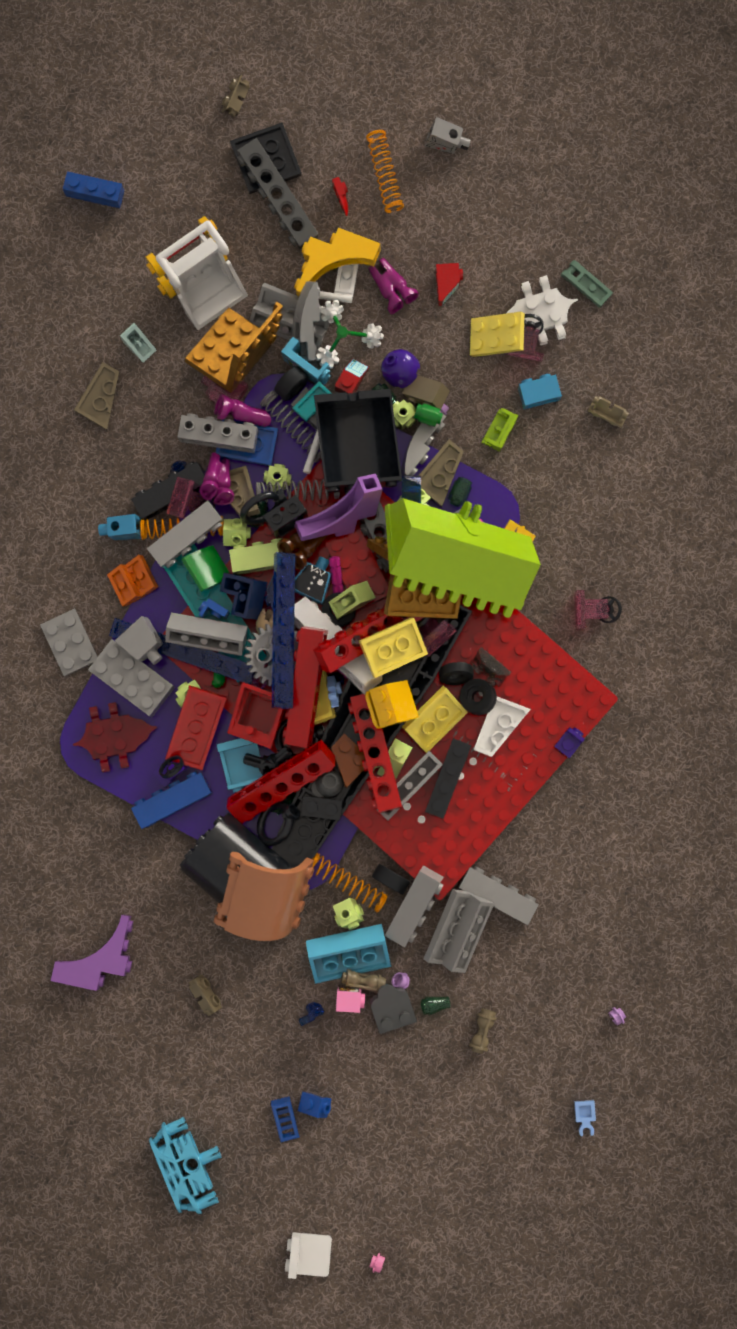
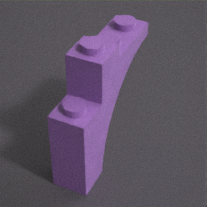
M376 473L358 477L351 490L326 510L311 517L295 521V528L300 540H309L334 533L336 537L351 534L355 531L357 520L375 516L383 490Z
M121 915L120 922L113 936L100 950L91 956L77 961H55L51 981L97 991L100 987H103L105 982V975H102L103 972L126 976L127 972L130 973L133 961H130V956L123 955V951L127 952L129 940H126L127 933L131 932L134 921H131V916Z

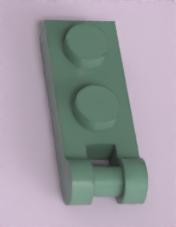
M573 260L569 264L570 267L564 270L561 276L601 308L612 296L613 292L582 265ZM575 271L579 273L577 277L573 276Z

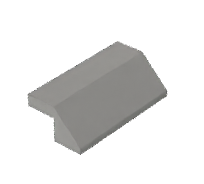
M264 283L258 302L252 309L249 321L260 328L273 313L274 305L278 302L283 305L281 312L283 317L279 322L280 328L276 334L290 341L293 337V319L299 296ZM321 315L320 321L313 322L316 330L314 344L317 349L320 348L330 325L328 320L323 321L321 319Z
M452 889L424 960L428 963L442 964L451 972L465 973L494 903L468 891Z

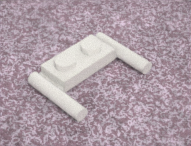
M359 264L339 267L334 293L320 291L319 299L352 303Z

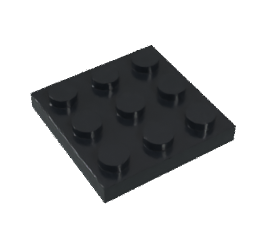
M283 123L230 141L249 194L257 192L259 186L256 182L252 183L247 175L248 169L246 166H241L237 156H239L238 149L255 138L259 140L284 181L302 176ZM253 159L251 165L258 167L261 165V161ZM264 175L261 177V180L264 183H269L271 177Z

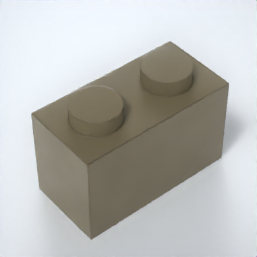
M418 375L410 385L404 388L402 394L407 398V402H411L415 406L417 404L423 405L424 403L441 409L450 390L442 382Z

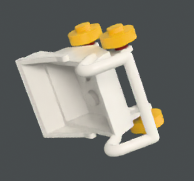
M205 216L198 220V227L160 252L156 257L152 252L145 257L148 262L146 266L151 274L155 273L158 276L156 278L159 283L157 288L163 296L166 294L169 299L177 295L186 315L197 330L220 316L228 307H233L248 296L229 260L226 261L229 254L228 246L217 232L218 228L212 220L209 221ZM200 238L201 244L174 263L168 261L172 256Z

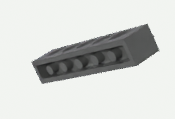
M255 138L239 148V156H237L239 163L242 167L246 166L249 171L247 173L252 183L256 182L259 186L257 189L259 194L270 203L268 208L273 215L277 214L279 217L278 223L283 231L287 230L290 234L288 238L294 247L297 245L301 249L304 243L309 241L310 237L318 238V232L259 140ZM258 159L261 161V165L254 167L251 165V161ZM264 175H269L271 177V181L269 183L262 182L261 177ZM279 191L282 194L281 198L274 199L271 196L272 192ZM284 207H289L292 213L284 215L281 210ZM294 223H300L302 225V229L300 231H295L292 229V225Z

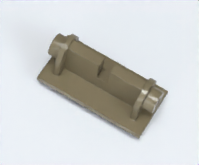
M242 75L232 79L229 85L231 91L229 95L224 97L221 104L224 106L222 112L228 110L229 115L234 117L236 114H239L243 101L237 99L238 96L245 99L250 88L247 80L241 81Z
M595 396L588 411L595 417H600L611 425L622 428L629 414L626 412V409L616 404L610 409L608 408L611 404L610 401L601 396Z
M203 974L188 982L190 985L189 989L195 999L202 996L203 999L198 1001V1004L204 1014L206 1013L210 1016L222 1008L219 997L213 993L209 980Z

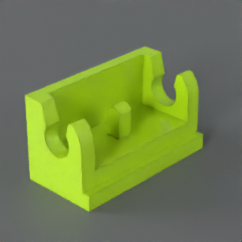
M504 408L499 409L481 443L500 452L519 415Z

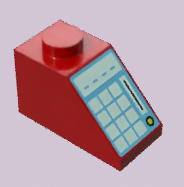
M459 263L436 264L438 306H442L459 287L460 280H463V269H459Z
M352 359L337 380L335 391L338 393H356L369 366Z

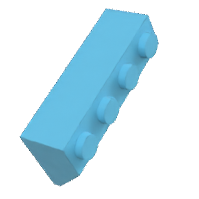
M382 924L306 941L308 958L315 984L341 978L342 973L346 972L347 969L358 973H365L391 967Z

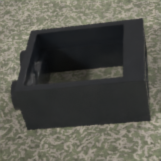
M294 495L263 515L274 537L278 539L294 530L295 521L308 518V514L297 495Z

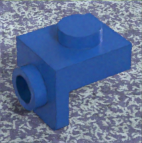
M302 1092L298 1111L316 1118H327L331 1110L332 1099Z

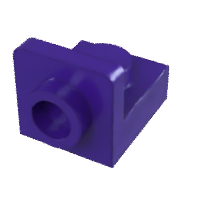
M569 727L554 747L567 758H570L585 740L582 737L583 733L575 727L573 729Z

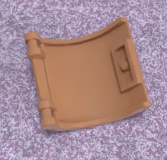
M231 852L229 857L230 864L227 865L226 872L230 875L223 902L217 905L216 910L218 914L214 917V923L234 935L257 941L282 939L289 935L294 928L297 929L301 921L299 914L305 906L303 899L310 888L308 881L314 873V868H312L314 860L307 857L295 868L271 869L247 861L238 852Z

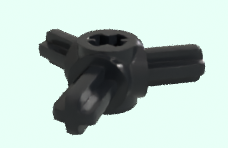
M284 746L278 753L268 756L264 755L263 758L246 753L243 763L259 768V772L265 775L283 764L293 752L290 747Z

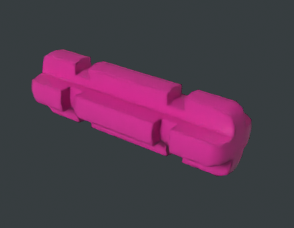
M333 556L329 559L333 593H342L344 589L340 558Z

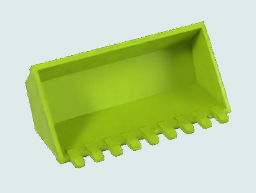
M404 498L393 504L385 505L389 573L395 575L393 581L395 587L400 588L406 578L409 579L407 585L409 591H415L418 583L421 582L423 583L421 593L429 595L432 587L435 586L437 587L435 597L438 599H443L446 590H450L449 601L456 603L460 594H464L462 603L467 607L471 605L475 597L478 598L476 604L478 610H484L487 601L492 602L489 611L493 614H497L500 606L504 605L503 616L508 618L511 617L514 608L522 610L525 598L541 565L530 536L481 522L479 517L482 512V506L475 504L470 513L472 503L469 501H465L460 512L455 514Z

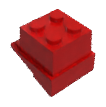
M242 682L227 733L271 749L289 700Z

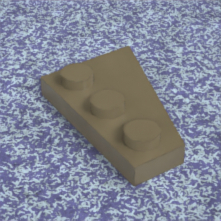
M102 362L74 409L76 413L106 430L110 419L119 371Z
M450 439L415 479L419 484L418 487L423 489L431 497L430 499L441 508L464 452Z
M246 465L230 470L231 487L229 489L234 492V501L230 505L239 516L243 505L255 496ZM258 504L249 510V517L260 513Z

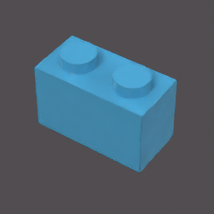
M544 374L539 377L540 379L532 380V378L521 381L518 390L523 409L548 404L561 399L562 395L556 375Z

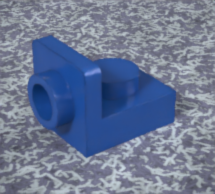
M209 598L207 602L203 601L198 609L200 611L199 616L205 618L210 609L212 610L210 614L218 619H221V617L227 619L230 614L229 610Z

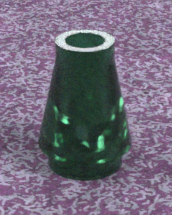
M425 996V999H421V1009L424 1015L428 1014L430 1016L451 1007L448 996Z

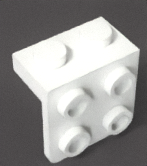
M293 1232L292 1239L287 1241V1251H290V1259H286L285 1272H289L288 1278L296 1279L297 1274L328 1276L331 1236Z

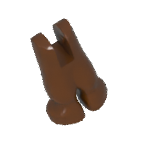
M296 532L289 539L282 538L278 541V551L283 558H287L295 549H298L297 553H294L288 559V564L295 569L302 570L307 565V559L313 555L328 535L301 541Z

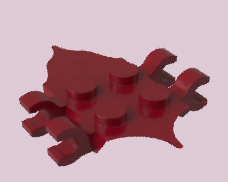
M116 702L108 704L111 718L102 720L99 717L98 707H90L89 711L92 722L86 723L84 736L80 741L73 744V746H81L87 749L93 760L100 759L103 773L110 771L108 758L118 755L121 768H128L127 753L135 752L137 747L147 740L150 733L157 729V726H151L141 719L132 718L129 714L119 716Z

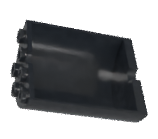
M391 389L314 395L324 483L328 493L344 492L346 495L354 486L358 477L375 473L382 488L396 487L397 483L402 480Z
M229 812L224 817L220 815L213 824L215 826L213 829H209L204 835L200 836L194 848L187 852L184 856L185 859L179 865L183 873L218 903L223 902L230 875L226 872L227 865L230 864L229 857L231 852H238L247 861L271 869L293 868Z

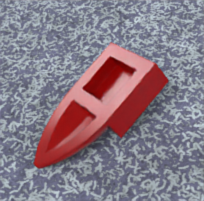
M336 177L332 179V186L345 216H348V202L346 199L348 190L345 182L341 183L340 178Z

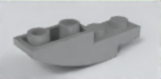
M306 281L298 298L293 319V337L300 342L301 357L307 361L315 360L317 348L314 344L316 330L313 322L320 321L321 307L319 305L320 288L318 282Z
M444 414L440 425L436 424L433 427L421 423L416 430L403 458L401 469L402 481L403 477L412 478L418 471L417 465L419 463L423 465L428 459L427 453L430 450L428 446L434 439L432 435L435 431L439 433L445 426L443 421L446 416Z

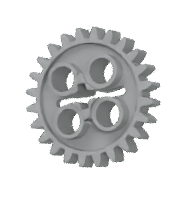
M273 623L272 628L269 624H265V630L259 627V634L252 633L254 640H247L251 646L245 647L246 650H249V653L245 654L244 657L250 660L245 665L252 666L248 671L250 673L256 672L253 676L255 679L261 676L260 683H264L267 680V685L271 686L274 681L275 686L279 687L281 681L283 685H287V679L291 681V673L295 669L296 661H294V654L291 659H287L286 651L292 649L294 653L295 650H298L299 642L296 641L298 631L292 632L291 626H288L285 630V624L281 623L279 628L277 623ZM277 635L280 642L277 646H273L272 638ZM261 650H265L267 654L264 660H260L258 657ZM274 651L278 652L279 658H273L275 656L273 654ZM279 663L280 671L274 674L272 668L274 664Z

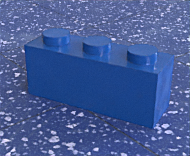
M67 171L63 186L66 197L115 208L121 207L124 195L122 183Z

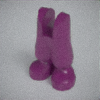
M383 257L379 259V263L385 270V273L381 275L375 266L368 267V270L382 296L389 300L388 312L394 314L403 308L404 303L402 299L406 304H410L418 298L419 292L414 288L407 287L406 280ZM395 291H399V293L402 296V299L396 294Z
M221 394L216 402L214 414L220 420H224L230 413L236 420L253 423L262 427H267L271 423V418L267 411L251 407L237 399H231L227 395Z
M212 453L203 483L200 486V494L205 500H211L214 497L213 503L217 505L231 504L234 501V492L229 489L231 487L230 460L224 458L220 462V455Z

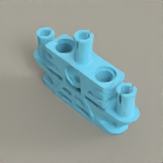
M184 1117L167 1125L163 1122L161 1124L162 1128L157 1132L154 1139L152 1137L149 1138V1142L170 1195L179 1213H182V1210H188L202 1214V1209L219 1203L218 1197L215 1196V1191L196 1198L200 1192L204 1193L206 1189L210 1190L213 1187L205 1164L222 1158L221 1153L218 1152L219 1148L215 1146L199 1153L190 1131L185 1135H180L179 1138L175 1137L172 1139V1135L188 1129ZM164 1138L165 1144L159 1146L157 1143ZM195 1159L198 1166L191 1168L188 1165V1160ZM184 1160L183 1168L185 1172H187V1174H184V1171L181 1167L180 1161ZM188 1198L190 1203L182 1204L181 1200Z

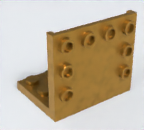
M276 302L273 313L260 328L228 307L187 355L185 362L232 393L277 339L278 335L276 332L280 328L279 322L283 317V314H281L283 305Z
M384 537L368 539L367 547L388 560L387 539ZM390 574L384 614L387 616L458 618L462 594H460L456 603L449 601L450 590H446L443 599L436 598L437 587L435 586L432 587L429 595H424L421 593L423 585L421 582L418 583L415 591H409L407 589L409 579L406 578L402 586L398 588L393 585L395 575Z

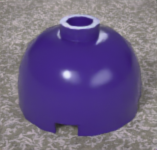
M403 349L389 352L381 364L383 378L394 388H405L410 385L418 376L416 374L417 369L420 370L418 359L412 353Z

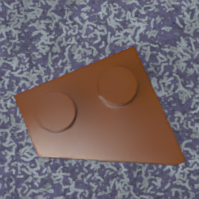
M343 734L331 747V751L335 755L336 765L341 773L344 786L348 788L364 771L362 760H365L364 752L360 753L359 747L346 734Z

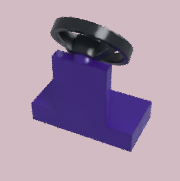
M175 755L165 760L153 773L164 788H166L191 767L184 765V760L181 756ZM176 759H180V763H176V762H172V761H173V760H176Z

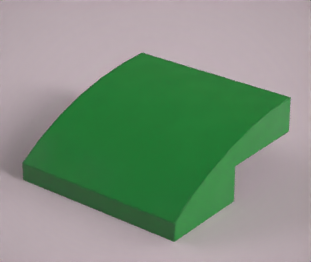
M213 545L193 552L181 559L201 592L221 584L223 573H230Z

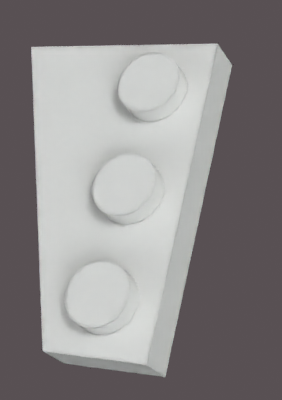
M497 697L494 708L486 715L474 751L492 757L531 709Z

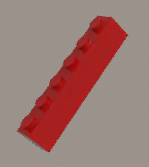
M305 626L297 632L296 641L299 643L298 650L294 652L296 664L295 669L291 673L293 686L288 693L290 707L287 708L285 718L288 721L287 727H284L283 730L284 744L308 748L312 745L322 669L313 649L318 647L320 642L327 640L328 630Z

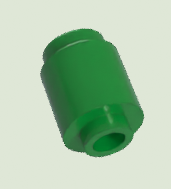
M424 403L423 405L418 404L414 419H417L420 423L435 427L436 424L440 425L443 413H440V408Z

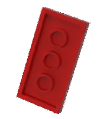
M359 525L355 527L354 533L335 536L324 542L330 556H338L340 558L342 581L346 589L352 585L367 581L376 597L365 606L357 609V611L387 597L388 584L370 548L367 547L366 539Z
M189 685L165 756L166 760L172 756L179 755L184 760V765L203 770L227 699L226 696ZM180 759L173 760L172 762L180 763Z

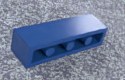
M196 771L186 776L187 780L181 783L177 780L169 784V789L165 791L160 789L152 793V798L148 800L142 798L134 803L135 806L131 809L141 829H145L213 794L203 773L197 774Z

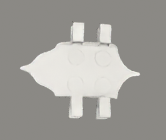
M547 275L539 278L542 292L535 295L532 294L529 281L522 283L521 288L525 298L516 300L515 305L507 312L535 314L543 320V331L537 335L540 346L548 344L545 331L555 328L558 340L566 338L563 325L568 321V309L574 302L578 301V299L564 297L557 288L550 289ZM524 318L526 321L539 322L535 318ZM542 326L536 328L535 332L539 331Z

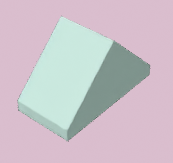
M135 323L120 335L123 343L143 363L156 351V348Z

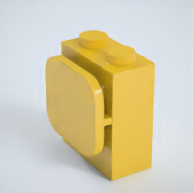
M408 680L385 684L370 689L365 694L373 724L377 729L419 717Z

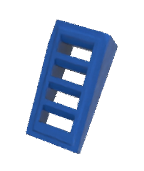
M290 1096L272 1100L271 1107L280 1142L299 1138ZM288 1106V1108L277 1110L278 1108ZM290 1113V1116L278 1117V1115ZM292 1121V1124L280 1125V1123ZM294 1129V1134H291L293 1132L282 1133L283 1130Z

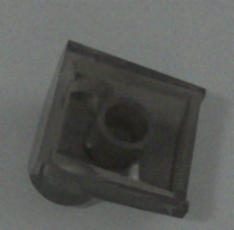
M482 647L470 661L474 672L478 675L482 673L486 676V681L493 687L496 685L500 687L511 674L510 670Z

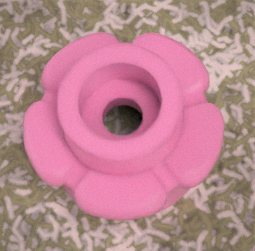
M380 1253L372 1257L370 1268H373V1273H380L385 1257L380 1256Z

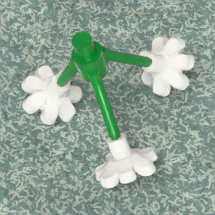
M333 300L332 304L330 301H326V307L321 306V313L323 314L321 319L323 321L328 320L329 323L335 322L338 329L336 331L337 337L332 346L327 345L325 348L320 347L317 349L318 354L315 355V360L320 361V366L327 362L330 365V369H333L334 364L339 363L338 353L334 349L340 339L347 337V335L362 337V342L367 343V347L371 349L374 346L379 347L381 345L379 339L382 340L384 335L379 333L382 330L380 325L375 327L373 323L368 324L363 333L348 331L339 322L342 319L340 313L344 311L342 305L339 306L338 300Z

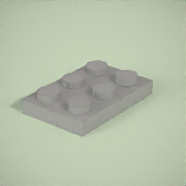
M75 608L40 624L64 677L93 664L98 657Z

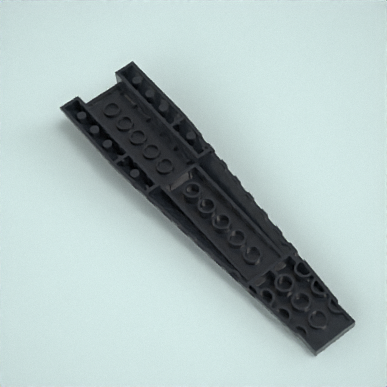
M460 605L457 619L430 617L429 621L419 628L428 654L383 674L382 682L374 688L408 680L415 706H417L438 674L472 611ZM387 617L384 620V625L387 623ZM349 679L340 697L339 707L335 708L336 718L330 719L321 739L330 750L343 734H346L357 746V741L361 740L359 733L355 734L352 722H355L356 719L354 714L350 715L348 703H351L350 697L363 693ZM367 710L361 711L360 719L367 720L370 717V712ZM405 722L382 728L387 748ZM368 729L364 733V737L367 739H372L375 736V731L372 729ZM372 748L369 751L371 758H377L380 754V750L377 748ZM335 760V767L332 770L339 772ZM363 771L348 788L343 784V788L337 796L320 798L343 801L342 816L369 777V772ZM314 782L307 783L297 791L292 804L299 809L300 816L293 820V825L287 838L282 843L272 847V850L293 868L299 866L307 857L311 859L316 855L339 821L301 816L303 796L317 797L311 791ZM285 820L283 821L277 836L281 833L285 824Z

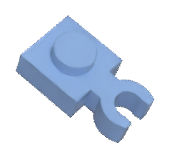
M335 675L328 676L327 688L331 708L339 707V694L342 693L341 684L336 682Z
M574 1101L575 1121L581 1122L578 1129L580 1136H583L584 1128H589L590 1135H594V1128L590 1121H596L595 1101Z

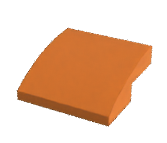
M137 555L126 565L120 564L107 574L123 607L138 601L158 588L143 555Z

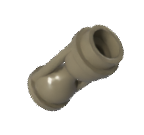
M347 969L341 976V984H344V988H359L374 992V994H377L379 988L386 983V978L381 977L380 974L368 975L351 969Z
M481 1008V1011L477 1014L479 1030L472 1037L469 1046L472 1047L473 1052L483 1054L484 1051H488V1030L494 1026L497 1018L495 1017L496 1012Z

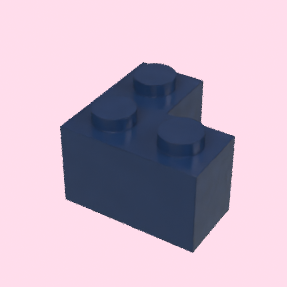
M223 573L220 592L235 595L231 615L257 620L262 611L268 582L238 574Z

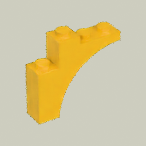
M338 228L337 232L332 234L330 244L310 237L309 241L305 242L302 247V253L306 261L302 266L301 272L303 274L301 279L298 278L294 286L297 296H300L306 281L316 282L321 276L335 268L351 264H364L374 267L381 251V244Z

